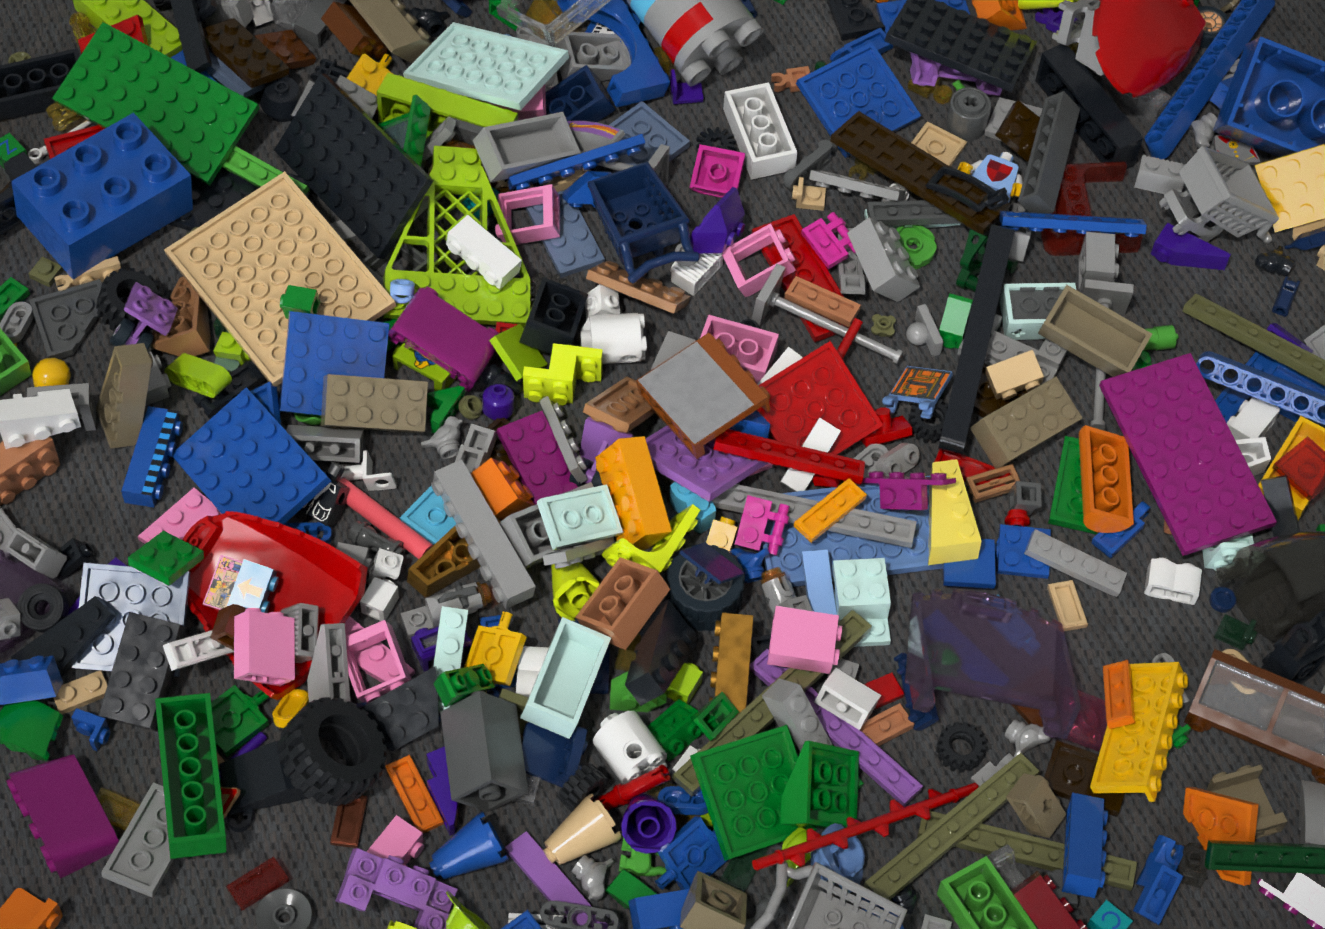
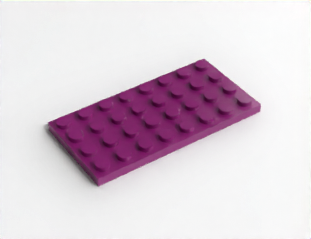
M1191 353L1100 382L1099 387L1182 556L1275 526L1277 521Z

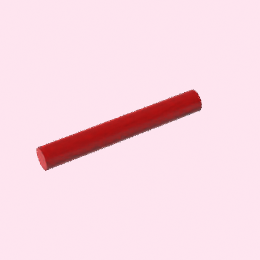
M854 318L837 349L842 360L863 324L857 318Z

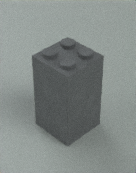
M476 691L471 693L469 697L440 712L452 801L488 812L528 793L516 704L508 702L503 698L489 695L484 691Z

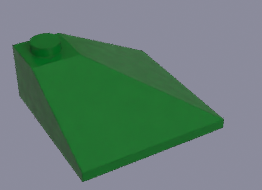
M805 741L781 797L780 824L825 830L827 826L834 823L841 824L846 828V819L848 817L857 820L859 751Z

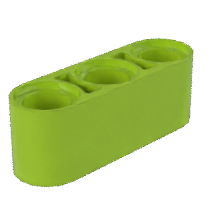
M182 353L165 368V373L173 384L210 398L216 397L232 382L230 373L224 367L187 353Z

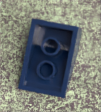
M585 65L546 92V115L563 112L567 121L598 122L616 110L601 81L588 65Z

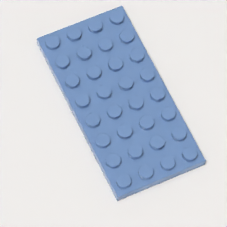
M879 483L856 484L867 496L854 509L917 521L911 548L831 531L824 532L811 543L794 527L793 523H788L784 526L782 534L784 540L782 546H779L777 556L768 554L764 557L768 581L786 576L792 587L804 586L805 579L801 554L802 551L828 550L832 582H834L833 560L885 558L887 575L942 569L943 564L928 565L929 485H927L928 509L902 510L880 509ZM837 487L782 494L821 501ZM768 520L764 534L772 535L774 521ZM762 542L761 549H768L769 544Z

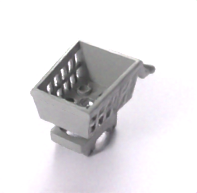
M1065 0L1059 3L1058 8L1064 10L1060 29L1056 33L1053 32L1052 39L1066 46L1075 42L1079 43L1075 59L1095 71L1096 74L1100 76L1105 75L1095 53L1100 48L1098 36H1092L1094 11L1100 7L1101 1L1079 0L1074 3ZM1078 13H1086L1083 23L1079 21L1074 23Z
M1201 146L1197 153L1179 171L1188 190L1178 192L1172 188L1159 201L1161 208L1164 207L1165 210L1171 209L1178 222L1172 228L1174 233L1183 235L1191 231L1197 234L1196 237L1206 242L1219 235L1223 229L1237 238L1257 229V236L1265 244H1268L1272 241L1268 230L1279 220L1275 209L1249 162ZM1199 212L1201 213V216H1200V217H1198V218H1192L1193 216H1195V215L1198 214ZM1211 220L1216 225L1208 227L1205 224Z
M784 861L783 864H777L776 886L765 912L750 929H765L774 919L787 890V877L797 880L808 879L786 929H900L907 909L817 862L814 865L794 869L788 867L787 862ZM821 875L827 878L828 882L822 880ZM837 883L843 887L840 889L834 886V884ZM820 887L827 890V893L821 891ZM848 890H850V891L856 893L857 895L854 896V895L848 893ZM833 894L839 896L840 899L834 897ZM862 897L865 898V899H867V900H869V901H871V902L868 903V902L862 900ZM875 904H877L878 906L884 908V910H882V909L876 907Z

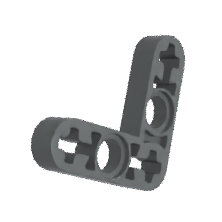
M548 901L540 910L542 921L551 929H604L602 924L594 923L593 915H596L595 918L598 922H606L607 918H610L614 925L608 926L607 929H620L621 923L617 915L607 909L561 901ZM554 909H556L560 915L567 916V924H565L566 921L563 917L555 916L551 920L547 914L553 913ZM578 913H585L588 916L587 922L582 926L573 924V918Z

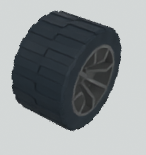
M710 545L743 571L741 564L737 561L738 559L730 554L728 550L719 548L716 545ZM681 554L672 559V563L667 570L666 584L670 590L666 594V600H670L689 627L702 632L715 631L716 620L721 621L722 613H739L743 598L744 575L722 584H718L714 580L705 584L707 575L703 572L701 576L696 577L695 572L698 568Z

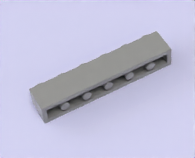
M461 459L434 471V478L431 483L432 489L436 496H441L444 501L445 512L448 517H453L456 522L455 527L460 538H465L467 541L470 556L473 560L477 559L479 562L482 577L485 581H490L496 601L498 603L502 602L504 608L508 609L533 597L535 584L463 460Z

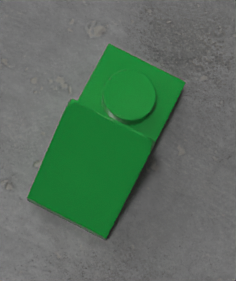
M456 386L427 393V406L435 409L430 416L432 433H435L442 427L448 417H454L458 412L459 401L465 396V387Z

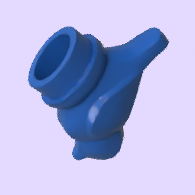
M741 548L730 550V554L738 559L737 561L743 568L744 583H751L764 578V568L761 565L764 557L769 554L767 548L758 553L747 552Z

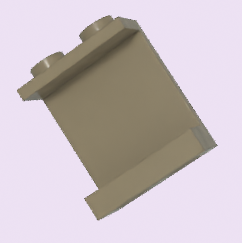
M1246 765L1233 773L1221 772L1214 775L1207 787V791L1259 804L1255 839L1282 832L1287 819L1283 812L1274 814L1258 779L1263 770L1261 765L1254 767Z

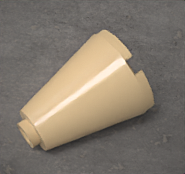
M593 794L586 796L544 842L546 848L543 852L552 864L555 861L559 865L622 839L620 831L615 834L612 830V827L616 824L599 800L593 802Z

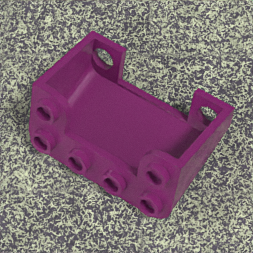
M74 754L9 773L10 779L6 780V783L24 817L30 816L33 823L28 826L35 840L41 838L44 844L40 847V850L51 873L57 871L61 879L113 853L119 840Z

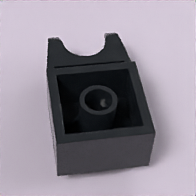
M1325 609L1319 612L1310 622L1301 621L1293 626L1286 636L1280 638L1273 645L1274 651L1262 660L1263 666L1261 668L1298 684H1302L1312 678L1325 662Z

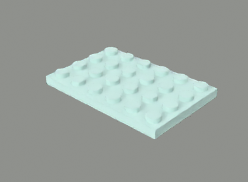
M453 22L404 71L403 75L404 78L422 82L455 94L521 111L569 59L568 50Z

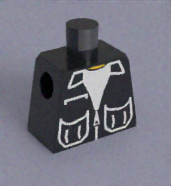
M331 462L325 473L331 482L300 510L325 526L335 527L338 524L350 491L349 487L339 482L345 468L335 462Z

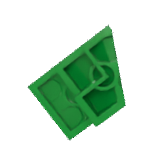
M36 700L5 704L0 711V744H4L11 751L24 752L32 759L47 761L50 756L47 751L50 742L55 741L57 729L61 725L63 715Z

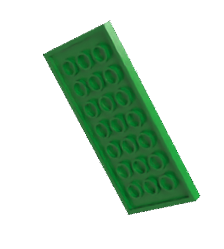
M102 22L52 98L59 105L104 129L134 113L191 176L208 185H211L260 109L257 103Z

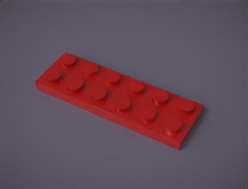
M795 214L770 222L776 231L781 230L787 241L783 243L785 249L789 247L796 259L792 262L796 271L783 277L781 284L783 290L786 292L795 276L844 297L825 264L801 234L803 228ZM770 223L753 228L752 233L760 230L761 228L767 226ZM774 242L760 249L770 267L783 260ZM800 317L814 342L836 335V333Z

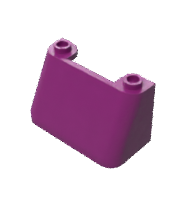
M426 286L425 288L420 287L390 329L388 340L395 345L398 342H406L405 348L409 349L411 347L449 372L451 378L454 379L457 376L461 382L459 386L465 387V390L470 392L496 352L490 339L499 334V332L491 327L485 328L438 297V293L434 289Z

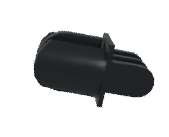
M321 59L320 66L315 68L316 72L312 73L310 78L315 82L320 73H323L336 83L340 75L347 78L351 70L337 65L336 59L333 62Z

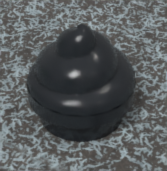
M907 885L890 901L907 909L906 914L911 915L916 906L918 896L916 891L910 885Z

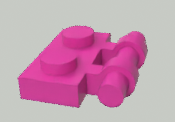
M835 212L827 216V219L830 221L829 224H826L820 218L803 228L801 232L828 269L848 258L849 253L846 251V248H850L856 254L847 234L849 230L846 228V223ZM838 232L843 239L839 241L833 233Z
M747 495L735 546L760 552L761 544L764 542L769 544V554L777 556L779 546H782L784 540L782 538L784 526L789 521V516L787 515L790 506L780 504L777 513L771 512L772 501ZM768 520L775 522L772 535L764 534Z

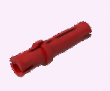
M659 765L657 768L625 784L614 786L612 791L597 797L595 801L599 800L607 811L618 805L623 804L624 806L630 803L632 798L669 781L670 775L664 776L669 774V771L664 765Z

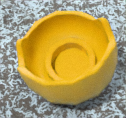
M58 358L40 360L35 365L32 373L34 387L69 385L71 377L70 368L65 361Z

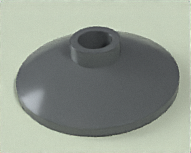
M278 889L270 892L260 901L256 910V923L259 929H308L312 920V909L309 901L303 894L293 889ZM288 915L290 919L288 922L282 923L280 917Z

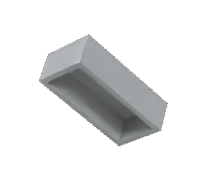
M563 112L484 127L473 139L490 183L505 180L509 176L581 154Z

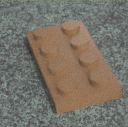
M605 261L589 269L586 276L588 280L673 314L686 307L691 297L684 294V290L677 287L668 288L663 286L661 281L654 278H649L648 280L641 277L632 284L628 281L629 275L627 271L620 269L617 263Z
M625 377L587 402L583 413L589 415L591 419L609 424L614 430L628 433L656 413L639 394L636 380L630 377Z

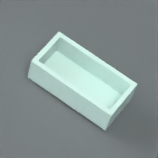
M562 617L520 718L570 739L578 724L611 637Z

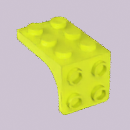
M692 504L674 516L669 522L672 532L658 541L650 552L642 551L626 539L621 538L606 548L602 556L612 567L621 557L655 569L659 573L662 570L666 571L672 563L673 558L671 556L674 551L677 552L685 543L684 535L696 526L698 522L696 517L700 509Z

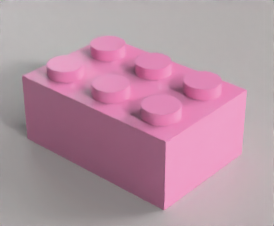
M708 315L700 338L707 333H710L715 339L719 338L725 345L726 351L730 355L734 354L737 357L742 369L750 371L755 379V383L758 384L772 366L777 351L779 334Z

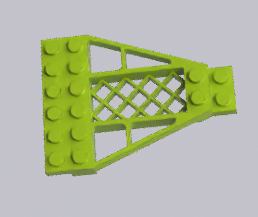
M434 146L433 168L429 174L434 181L425 196H428L427 237L407 236L425 198L424 196L406 224L387 264L383 276V288L390 295V283L392 280H410L415 283L414 295L420 287L425 288L428 286L438 293V297L479 324L496 325L497 322L521 323L525 327L531 310L530 277L483 166H481V159L477 150L474 148ZM452 194H457V195H462V196H461L459 199H456ZM443 196L453 203L447 209H444L437 202ZM467 197L476 204L470 211L461 204ZM488 200L506 242L501 243L522 260L519 271L521 278H512L500 290L495 285H490L477 270L472 275H466L460 269L466 264V261L463 260L456 265L449 258L452 252L448 250L444 253L437 246L443 239L447 241L448 232L467 215L487 230ZM455 207L464 214L458 221L449 214ZM436 208L441 214H439L434 219V212ZM479 209L480 221L473 215ZM443 217L452 224L446 231L437 224ZM434 229L440 234L436 240H434ZM403 244L424 245L427 247L426 272L392 269ZM434 252L440 256V258L435 262ZM445 261L452 270L448 273H442L437 266ZM396 295V296H397V297H406L407 295H405V296H404V295ZM396 303V307L385 313L384 318L398 319L408 303Z

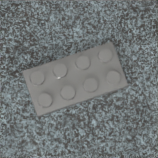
M154 782L101 872L103 878L153 898L174 860L170 859L164 789L163 786Z

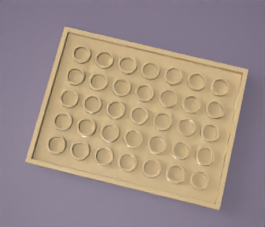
M286 172L281 173L164 249L167 257L265 378L275 387L282 383L288 319L285 318L283 309L280 308V298L282 294L286 293L288 285L316 289L320 298L318 315L375 321L396 307L394 299Z

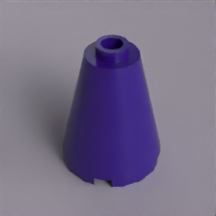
M642 793L632 798L622 817V836L635 851L645 854L656 853L661 850L662 846L673 840L676 832L675 816L665 803Z

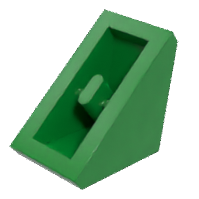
M721 692L690 718L705 737L711 741L739 711L727 696Z

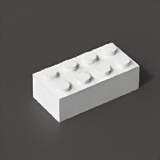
M769 82L725 91L723 110L737 141L739 151L745 153L744 163L750 179L784 173L796 167L797 150Z

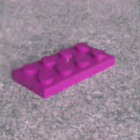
M543 411L497 429L496 433L512 465L519 473L522 484L527 486L533 494L531 500L535 505L541 498L563 494L578 487L575 483L569 482L571 472Z

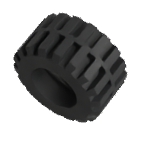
M121 268L118 273L113 271L109 277L107 276L104 279L96 303L97 314L99 317H103L102 323L104 325L109 324V329L114 331L119 323L126 318L135 324L134 329L136 328L140 320L124 311L125 303L119 298L129 297L135 282L142 286H147L152 292L162 297V290H159L160 285L158 282H153L154 278L151 275H144L145 272L142 270L136 272L135 268H129V271ZM146 325V327L143 330H145L146 328L149 330L151 327Z

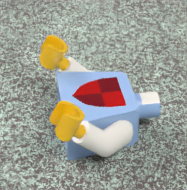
M1002 152L1000 157L990 154L984 160H979L971 165L966 162H960L957 170L979 179L995 191L1005 187L1009 203L1011 197H1019L1023 179L1017 173L1019 166L1012 163L1014 160L1012 154Z

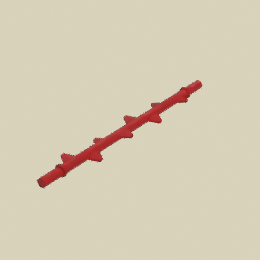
M972 783L957 789L952 788L943 794L934 789H929V799L906 807L893 799L889 802V813L863 822L848 817L846 819V828L823 836L809 828L806 831V842L783 850H775L772 854L753 860L752 866L754 870L758 871L775 864H783L784 861L790 859L799 867H803L805 865V854L831 844L847 849L848 838L871 830H875L883 837H887L889 835V824L913 815L929 820L930 809L950 802L956 803L959 799L967 797L974 792L978 785Z

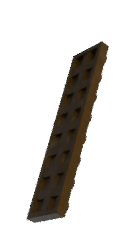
M860 111L854 114L831 135L830 142L982 235L991 228V224H995L1000 219V211H1009L1011 203L1007 202L992 210L985 206L982 211L976 212L968 205L949 195L927 189L925 185L941 167L950 166ZM944 174L936 183L964 195L976 204H979L988 194L976 185L949 174Z

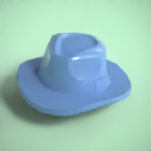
M834 823L827 826L821 836L844 827L841 824ZM856 836L848 838L847 849L831 844L812 851L811 865L817 862L860 884L863 877L865 854L863 846ZM821 875L822 880L828 881L827 878Z

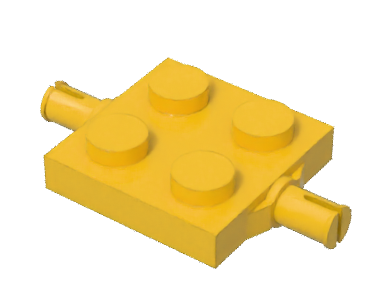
M362 54L347 76V79L377 96V90L387 73H391L387 67L392 61V57L390 56L387 59L389 55L384 54L378 63L368 55ZM378 107L374 114L378 115Z
M502 611L498 626L485 627L478 625L464 667L484 664L491 672L494 684L511 686L527 637L522 633L512 632L508 629L513 615Z

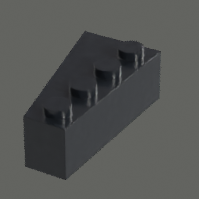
M669 599L658 605L640 630L641 641L634 650L636 659L631 661L625 682L626 688L640 706L666 692L699 642L695 631L689 627Z

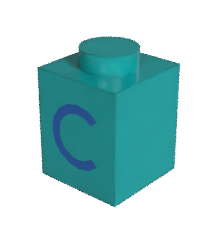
M1106 900L1090 918L1086 927L1088 929H1129L1133 920Z

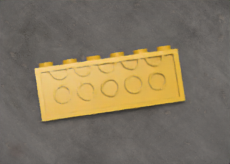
M1179 662L1130 664L1135 723L1109 729L1107 725L1090 785L1093 793H1145L1149 802H1155L1157 793L1161 790L1163 770L1167 768L1166 758L1168 750L1172 748L1173 731L1178 725V711L1183 706L1182 696L1184 688L1188 686V676L1183 672Z

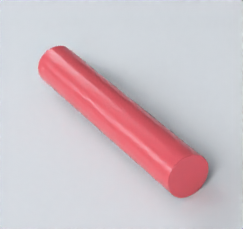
M346 478L339 480V482L349 487L350 490L345 504L388 537L402 541L403 548L417 559H420L433 546L432 543Z

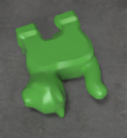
M623 838L621 850L631 852V857L627 858L626 855L621 854L618 872L624 869L636 876L650 877L662 876L666 872V868L663 866L652 867L651 854L659 856L657 852L645 854L635 851Z

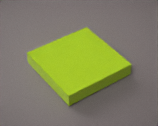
M521 323L490 339L491 344L516 381L523 378L524 366L543 368L547 365L538 349L519 342L524 330Z

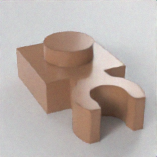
M809 67L786 69L785 75L773 73L771 75V82H780L774 83V91L781 92L788 87L790 92L800 91L796 82L810 73Z

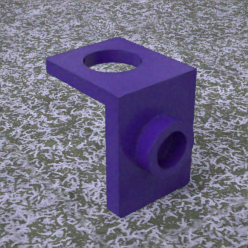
M671 69L670 91L672 103L703 102L701 82L694 86H689L687 83H677L675 70Z

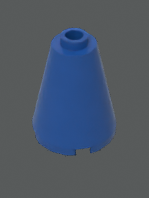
M484 811L478 813L431 855L433 861L429 862L436 877L441 875L443 879H448L509 860L508 855L502 857L500 853L504 846L490 821L487 823L483 821L482 818L486 816Z

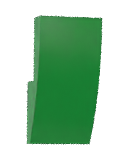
M624 869L620 871L605 890L625 909L629 908L628 901L631 899L656 894Z

